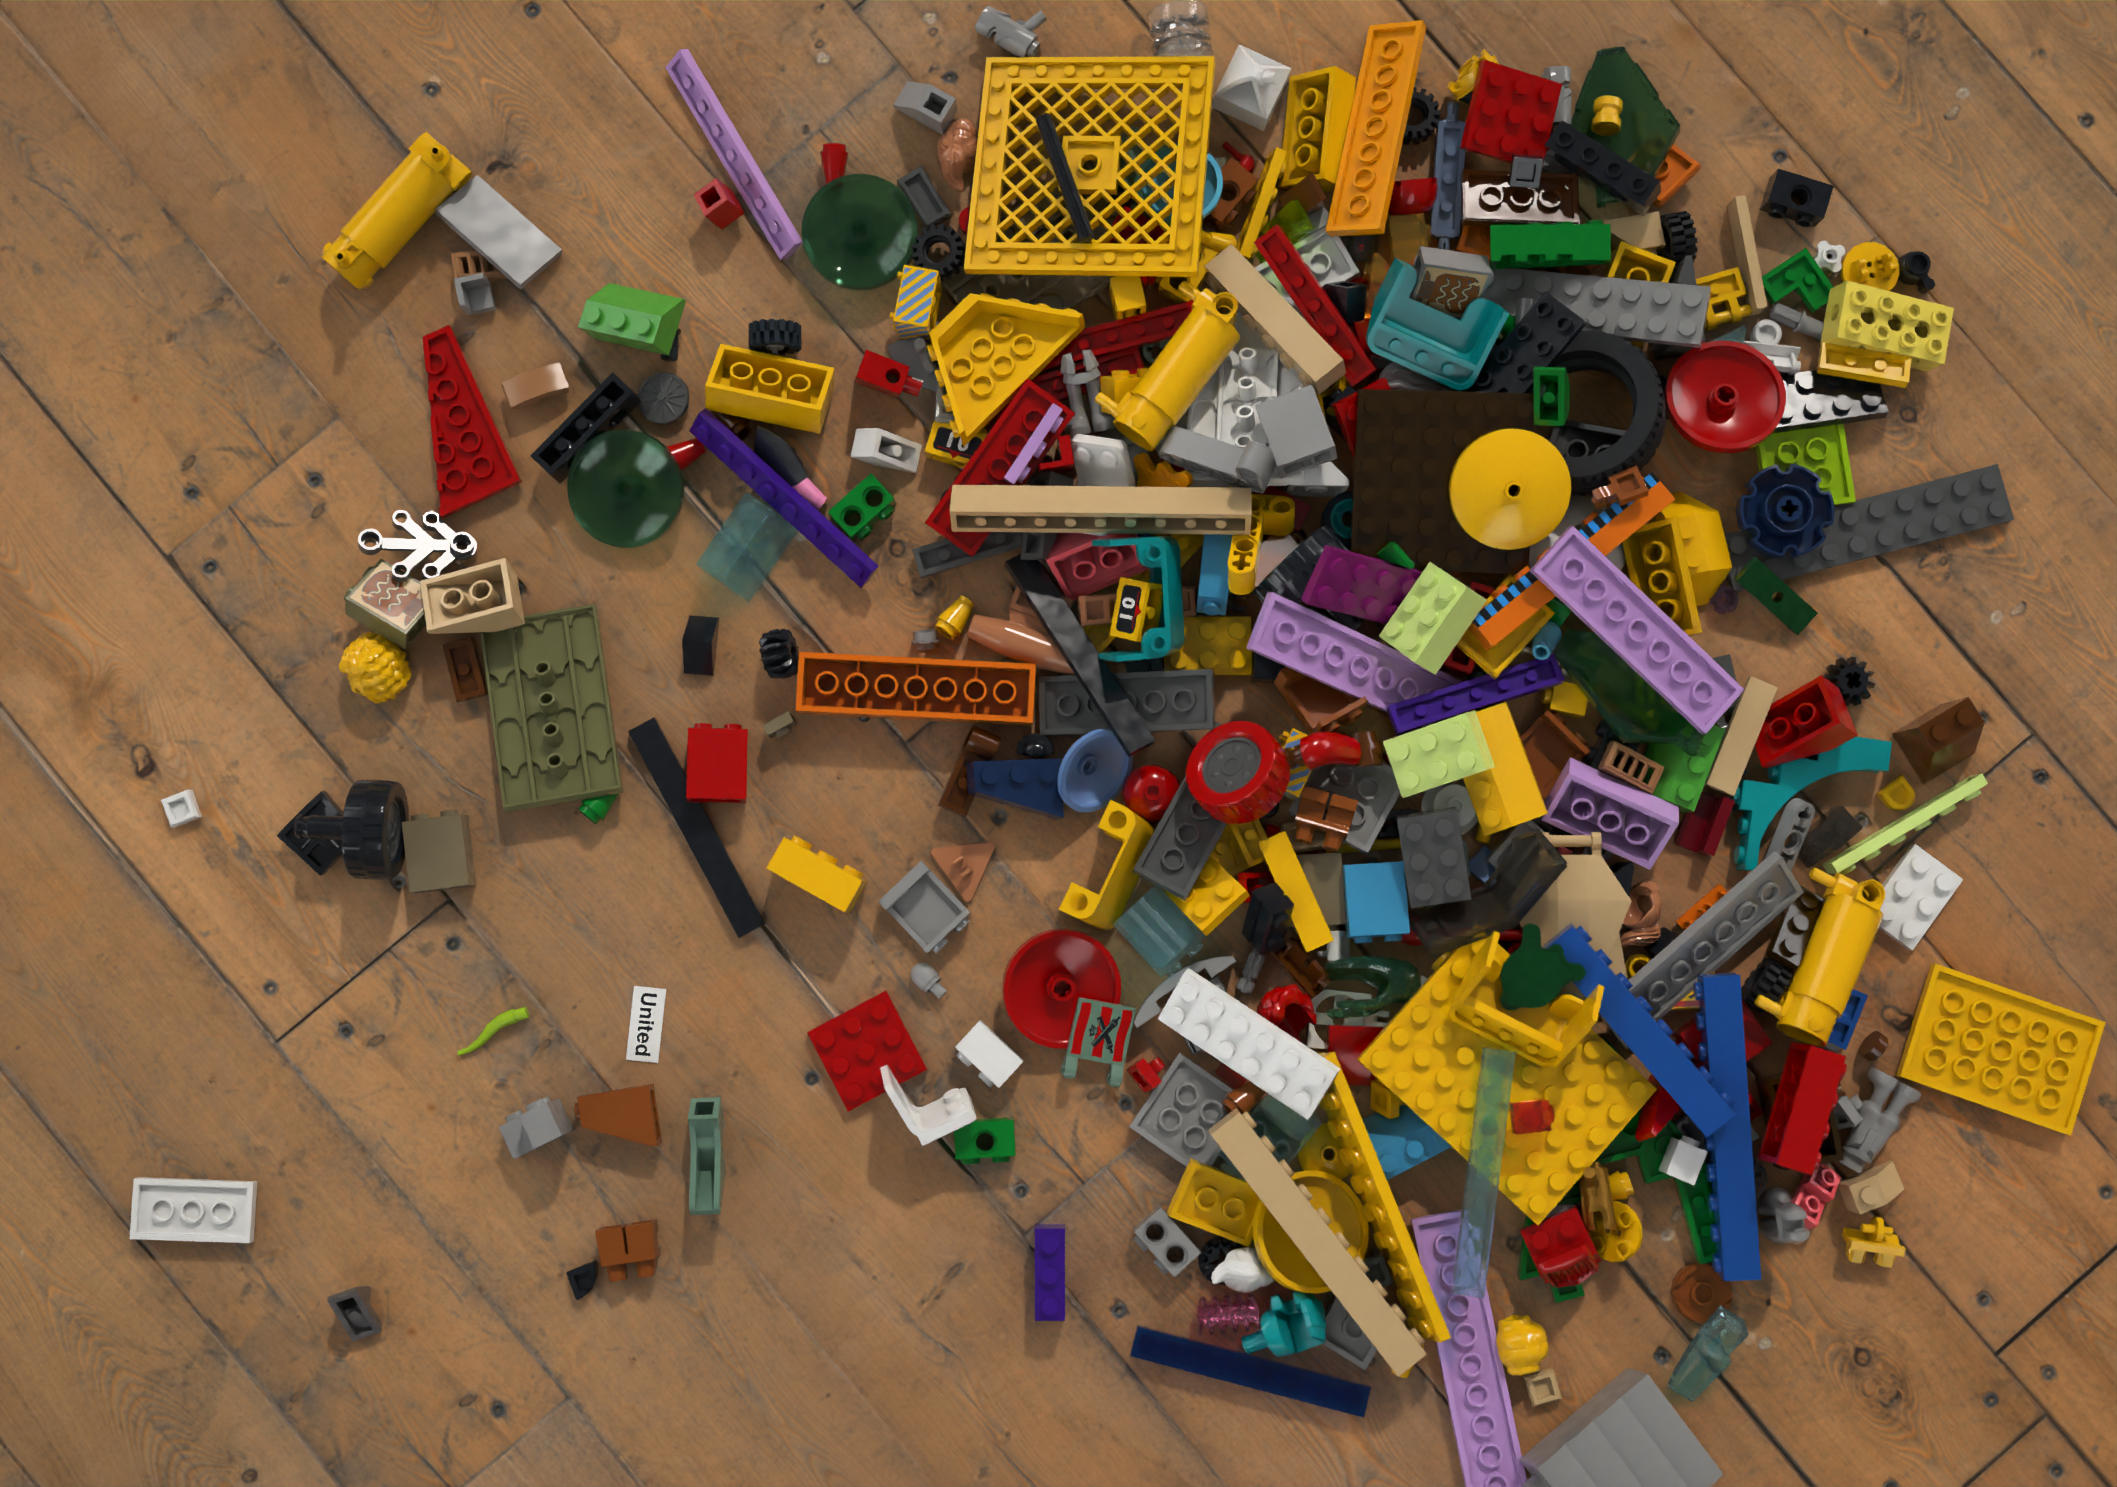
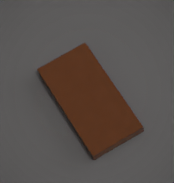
M1462 169V225H1526L1530 223L1555 225L1557 222L1565 221L1580 224L1577 174L1541 172L1539 188L1509 186L1510 171Z

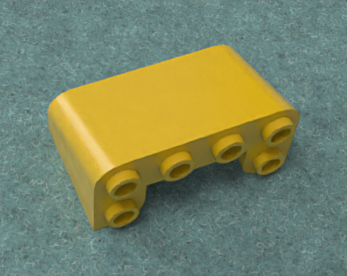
M1110 800L1098 828L1102 829L1109 837L1123 844L1099 895L1071 882L1059 908V911L1104 931L1114 928L1118 923L1139 879L1138 875L1132 873L1155 831V828L1129 808Z

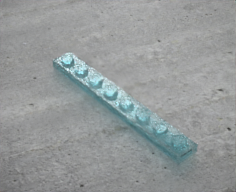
M1483 1047L1451 1289L1453 1294L1484 1298L1516 1053L1513 1051Z

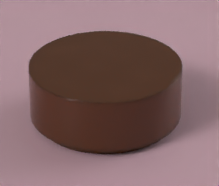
M1879 1031L1872 1032L1861 1043L1859 1054L1868 1061L1878 1059L1888 1047V1038Z

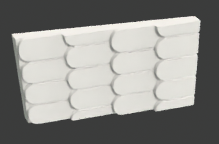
M1289 303L1305 319L1296 304ZM1237 310L1235 329L1240 335V340L1188 408L1187 430L1245 449L1249 441L1259 442L1270 448L1255 405L1260 404L1268 397H1279L1289 393L1293 388L1303 385L1297 377L1299 374L1293 368L1288 370L1279 359L1280 354L1274 348L1269 350L1260 339L1261 334L1256 329L1251 331L1243 322V315ZM1276 466L1267 486L1304 485L1305 470L1281 479ZM1185 468L1193 476V483L1190 487H1238Z

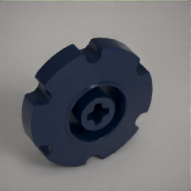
M1795 464L1786 467L1785 472L1781 471L1778 465H1773L1754 475L1745 484L1748 495L1739 497L1736 505V518L1740 531H1748L1752 535L1749 544L1758 552L1777 559L1784 556L1786 551L1790 552L1793 558H1796L1818 547L1826 538L1822 528L1831 526L1835 515L1831 492H1823L1819 488V483L1822 479L1813 471ZM1782 507H1783V510H1784V511H1789V515H1788V516H1787V513H1786V512H1782V511H1781V508H1782Z

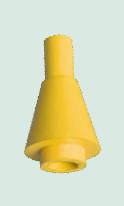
M1201 231V243L1217 252V255L1231 244L1235 248L1237 246L1236 238L1232 234Z

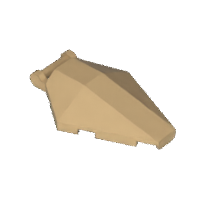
M1539 832V858L1509 903L1522 930L1528 923L1536 924L1539 927L1542 947L1572 923L1575 928L1581 925L1591 936L1592 940L1589 944L1596 952L1601 948L1609 957L1632 901L1601 856V832H1591V835H1549V832ZM1591 847V855H1549V848ZM1573 982L1566 984L1557 995L1569 994L1583 1001L1586 999Z

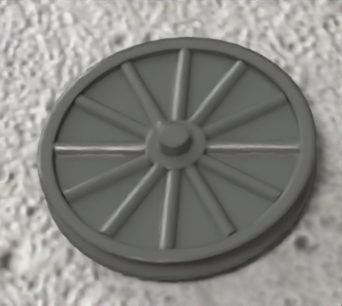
M660 372L650 376L641 385L638 393V398L641 400L638 404L641 413L648 420L659 425L676 422L684 415L689 405V391L686 384L672 373Z

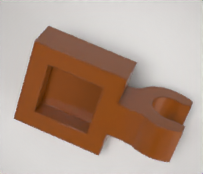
M1636 465L1609 476V485L1594 489L1592 491L1594 497L1591 500L1595 509L1603 508L1615 499L1619 506L1648 496L1649 490Z

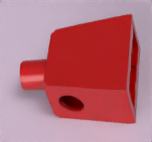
M866 349L854 383L898 398L901 391L918 397L923 380L907 375L910 369L909 366ZM892 373L896 375L897 382H889L886 379V374Z

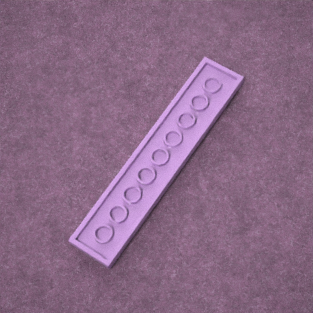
M1463 1208L1410 1219L1418 1258L1451 1338L1441 1343L1435 1341L1464 1485L1465 1487H1522V1484L1527 1479L1524 1465L1519 1460L1522 1455L1503 1363L1498 1354L1497 1334L1471 1209Z

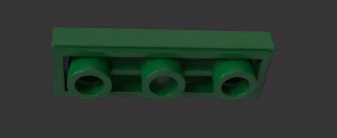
M1755 557L1734 578L1740 586L1797 635L1818 614ZM1777 592L1775 598L1772 599L1773 594Z

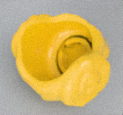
M1512 1315L1505 1319H1500L1498 1321L1499 1328L1496 1335V1344L1499 1358L1507 1368V1372L1513 1376H1523L1539 1371V1363L1543 1361L1549 1351L1546 1332L1542 1325L1531 1321L1528 1315Z

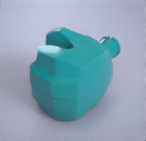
M1297 1291L1293 1292L1294 1299L1290 1301L1283 1300L1279 1294L1271 1296L1270 1307L1261 1316V1330L1242 1336L1241 1341L1245 1352L1251 1355L1256 1351L1269 1347L1273 1354L1278 1357L1288 1356L1325 1343L1327 1327L1322 1301H1318L1312 1293Z

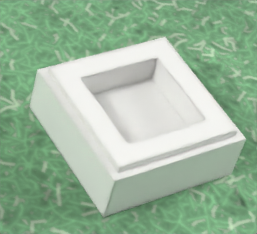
M188 789L161 800L172 828L202 817L193 790Z

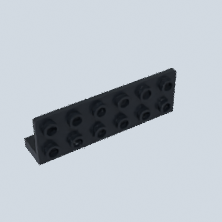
M1545 291L1487 359L1474 384L1460 392L1528 393L1534 387V367H1551L1583 330L1586 322Z

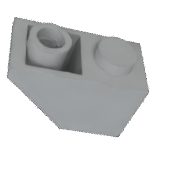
M907 81L893 104L895 109L941 135L957 112L956 98L931 84Z

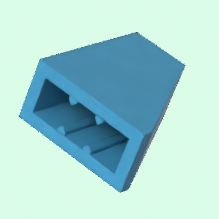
M1204 534L1196 612L1205 613L1211 616L1226 614L1229 591L1228 558L1233 535Z

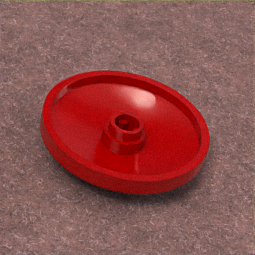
M1721 340L1703 343L1701 348L1693 347L1677 360L1665 384L1664 400L1669 420L1678 433L1687 441L1707 451L1728 454L1752 449L1764 442L1773 433L1785 410L1786 391L1779 371L1764 354L1746 344Z
M1052 929L1029 938L1012 955L1003 976L1002 997L1010 1020L1024 1036L1045 1047L1064 1049L1068 1045L1078 997L1119 1004L1121 978L1114 958L1095 938L1073 929Z

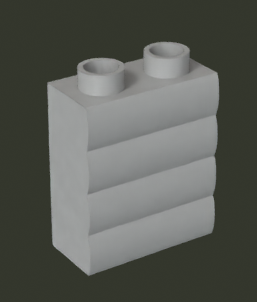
M1626 1368L1519 1459L1531 1475L1522 1484V1487H1711L1723 1475L1722 1471L1647 1373L1631 1368Z

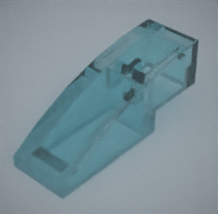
M1720 1305L1701 1327L1683 1353L1667 1383L1668 1387L1693 1402L1731 1364L1729 1355L1749 1336L1745 1321Z

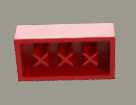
M1790 1043L1758 1159L1813 1175L1814 1170L1819 1167L1821 1162L1819 1150L1822 1140H1825L1829 1134L1830 1124L1828 1119L1830 1112L1835 1109L1838 1102L1837 1087L1839 1081H1842L1846 1074L1847 1065L1844 1063L1846 1056L1812 1045Z

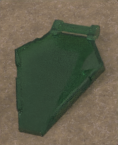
M1625 47L1602 49L1596 52L1595 60L1591 70L1587 73L1574 107L1575 112L1572 118V125H1569L1656 178L1680 133V124L1672 112L1665 108L1659 99L1658 92L1638 63H1634ZM1600 96H1616L1623 101L1622 113L1619 115L1621 129L1615 135L1601 136L1591 130L1592 119L1595 117L1593 112L1594 100ZM1593 185L1596 192L1597 208L1606 207V204L1620 202Z
M1569 628L1566 630L1553 654L1622 743L1675 744L1689 755L1696 756L1701 749L1699 744L1705 734H1701L1696 729L1693 730L1689 738L1681 734L1688 721L1593 631L1588 632Z

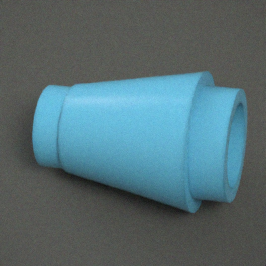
M1548 621L1533 637L1532 653L1535 658L1539 660L1547 659L1560 643L1562 632L1556 623Z

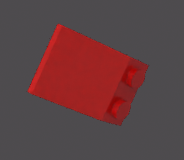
M1821 675L1771 704L1755 743V749L1762 767L1768 768L1833 750L1858 736L1839 688Z

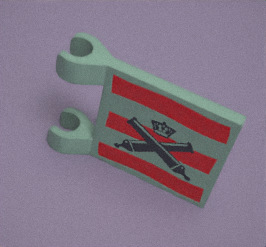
M1078 997L1067 1050L1061 1066V1074L1065 1078L1074 1079L1078 1058L1111 1064L1106 1077L1107 1083L1112 1087H1120L1136 1008Z

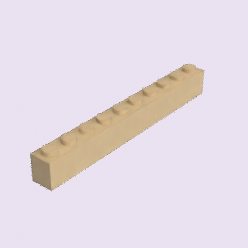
M952 485L950 503L952 532L1251 535V488Z
M1235 1108L1208 1130L1210 1135L1399 1377L1427 1355L1421 1347L1425 1343L1424 1339L1414 1327L1409 1331L1403 1324L1406 1316L1396 1303L1390 1307L1384 1297L1388 1293L1377 1279L1374 1282L1369 1280L1365 1274L1369 1271V1268L1359 1256L1353 1259L1346 1249L1351 1245L1340 1231L1336 1234L1328 1227L1332 1222L1321 1207L1318 1210L1314 1209L1309 1202L1313 1199V1196L1303 1183L1297 1187L1290 1177L1295 1173L1284 1159L1280 1162L1276 1160L1272 1154L1276 1148L1265 1135L1259 1138L1253 1129L1258 1125L1246 1111L1241 1114Z

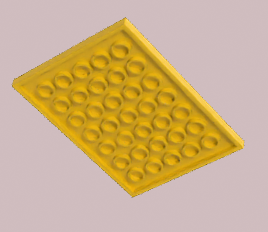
M1475 926L1356 1060L1531 1221L1539 1225L1583 1175L1584 1169L1593 1164L1657 1089L1592 1029L1588 1031L1559 1065L1543 1067L1454 1022L1449 1015L1452 1000L1473 957L1490 937L1479 926ZM1497 943L1495 956L1501 960L1503 965L1510 954Z

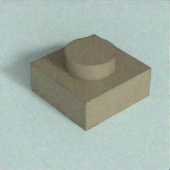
M787 711L762 726L770 738L776 736L777 739H781L793 732L791 727L797 723L792 714Z

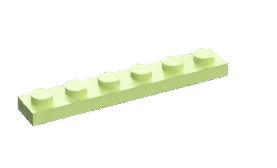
M1983 774L1971 775L1824 862L1822 866L1827 874L1840 873L1845 875L1856 868L1854 863L1864 858L1865 861H1868L1881 854L1880 848L1889 843L1890 846H1893L1906 839L1905 833L1914 828L1915 831H1918L1932 823L1930 818L1937 814L1944 816L1957 808L1955 803L1964 799L1966 802L1981 794L1980 788L1989 783Z

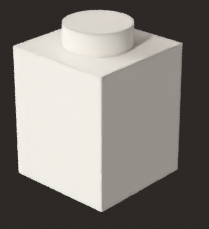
M1683 1135L1681 1140L1671 1137L1658 1171L1695 1185L1707 1151L1698 1148L1700 1145L1699 1141Z

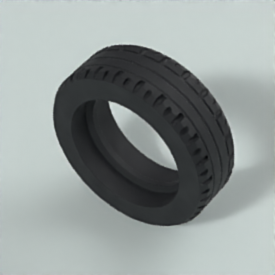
M1582 330L1551 367L1566 368L1567 374L1593 370L1605 372L1619 378L1631 394L1633 417L1630 427L1625 434L1609 448L1590 456H1563L1570 473L1571 496L1593 495L1592 491L1594 489L1609 485V476L1636 465L1639 472H1641L1643 466L1647 465L1655 455V449L1661 443L1664 434L1663 429L1666 424V407L1661 382L1651 361H1648V357L1638 347H1634L1633 343L1626 341L1620 336L1615 337V334L1603 331ZM1534 387L1528 393H1534Z

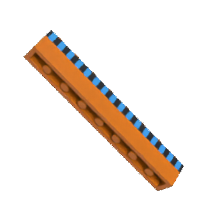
M1653 472L1643 478L1649 490L1648 496L1619 506L1615 499L1606 506L1607 509L1601 514L1594 511L1582 521L1584 527L1579 532L1604 556L1609 554L1675 500L1673 495ZM1548 549L1545 550L1542 554H1540L1536 559L1539 561L1540 558L1548 551ZM1528 565L1513 576L1516 580L1513 585L1508 588L1503 584L1491 594L1494 600L1487 606L1484 605L1468 627L1469 631L1487 652L1555 597L1530 572L1531 569Z

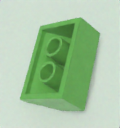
M608 283L586 300L578 328L597 340L669 356L686 300Z
M1661 710L1656 731L1652 733L1644 753L1645 757L1665 767L1652 795L1678 806L1679 812H1694L1726 729L1713 725L1706 734H1701L1681 714ZM1640 764L1639 769L1635 776L1636 779L1641 771V768L1643 766L1642 764ZM1648 768L1642 782L1648 784L1654 771L1653 769Z

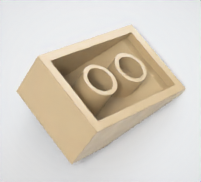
M506 558L420 581L426 627L429 634L498 632L525 624L517 574Z

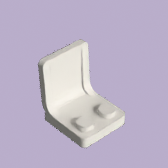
M1076 434L1071 440V447L1078 476L1077 486L1136 487L1127 445L1123 440ZM1085 533V534H1091V535H1097V536H1106L1108 533Z
M885 1065L880 1068L887 1094L909 1130L918 1136L922 1146L976 1120L977 1116L966 1088L951 1089L942 1098L923 1107H917L910 1103L889 1066Z

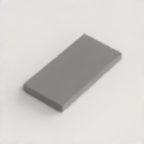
M478 175L435 209L436 215L520 290L562 255L560 247Z

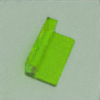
M1296 199L1292 200L1266 224L1261 234L1264 235L1278 224L1294 245L1310 233L1314 226L1300 202ZM1259 251L1256 256L1262 264L1266 260Z

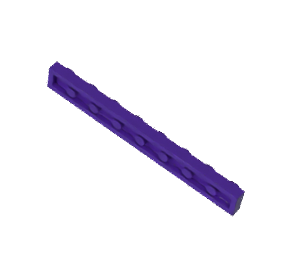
M705 408L698 413L689 432L862 588L879 566L710 411Z

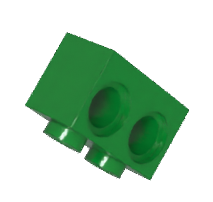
M870 473L828 511V514L854 543L858 538L862 541L873 531L872 526L879 519L885 521L895 511L893 507L896 505V501L873 474ZM873 494H879L883 497V501L879 506L872 507L867 504L868 498ZM856 513L861 516V521L858 525L848 526L846 524V518L850 514Z

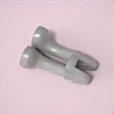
M1090 349L1082 350L1083 366L1086 370L1084 373H1075V364L1071 353L1062 356L1061 373L1064 374L1063 383L1066 385L1070 410L1075 413L1065 427V435H1070V437H1074L1076 434L1085 435L1091 433L1080 384L1084 383L1086 384L1093 431L1098 432L1116 428L1113 423L1115 418L1112 414L1101 412V406L1094 401L1096 395L1101 392L1099 380L1101 374L1097 368L1099 363Z
M1771 1187L1760 1195L1756 1209L1759 1214L1776 1217L1761 1220L1759 1222L1760 1231L1767 1239L1776 1244L1790 1242L1798 1245L1810 1236L1809 1229L1804 1228V1219L1807 1218L1806 1211L1797 1204L1790 1202L1792 1197L1785 1189Z

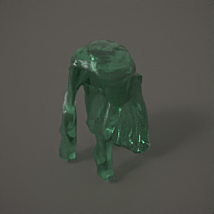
M1362 956L1328 962L1324 966V970L1327 973L1329 972V978L1332 981L1356 980L1378 989V994L1374 999L1336 1002L1338 1009L1326 1011L1327 1016L1331 1019L1367 1017L1379 1012L1389 1004H1406L1422 986L1418 969L1410 961Z

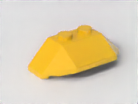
M1681 491L1671 493L1675 500L1655 516V519L1660 521L1675 516L1678 517L1696 606L1706 605L1733 568L1718 510Z

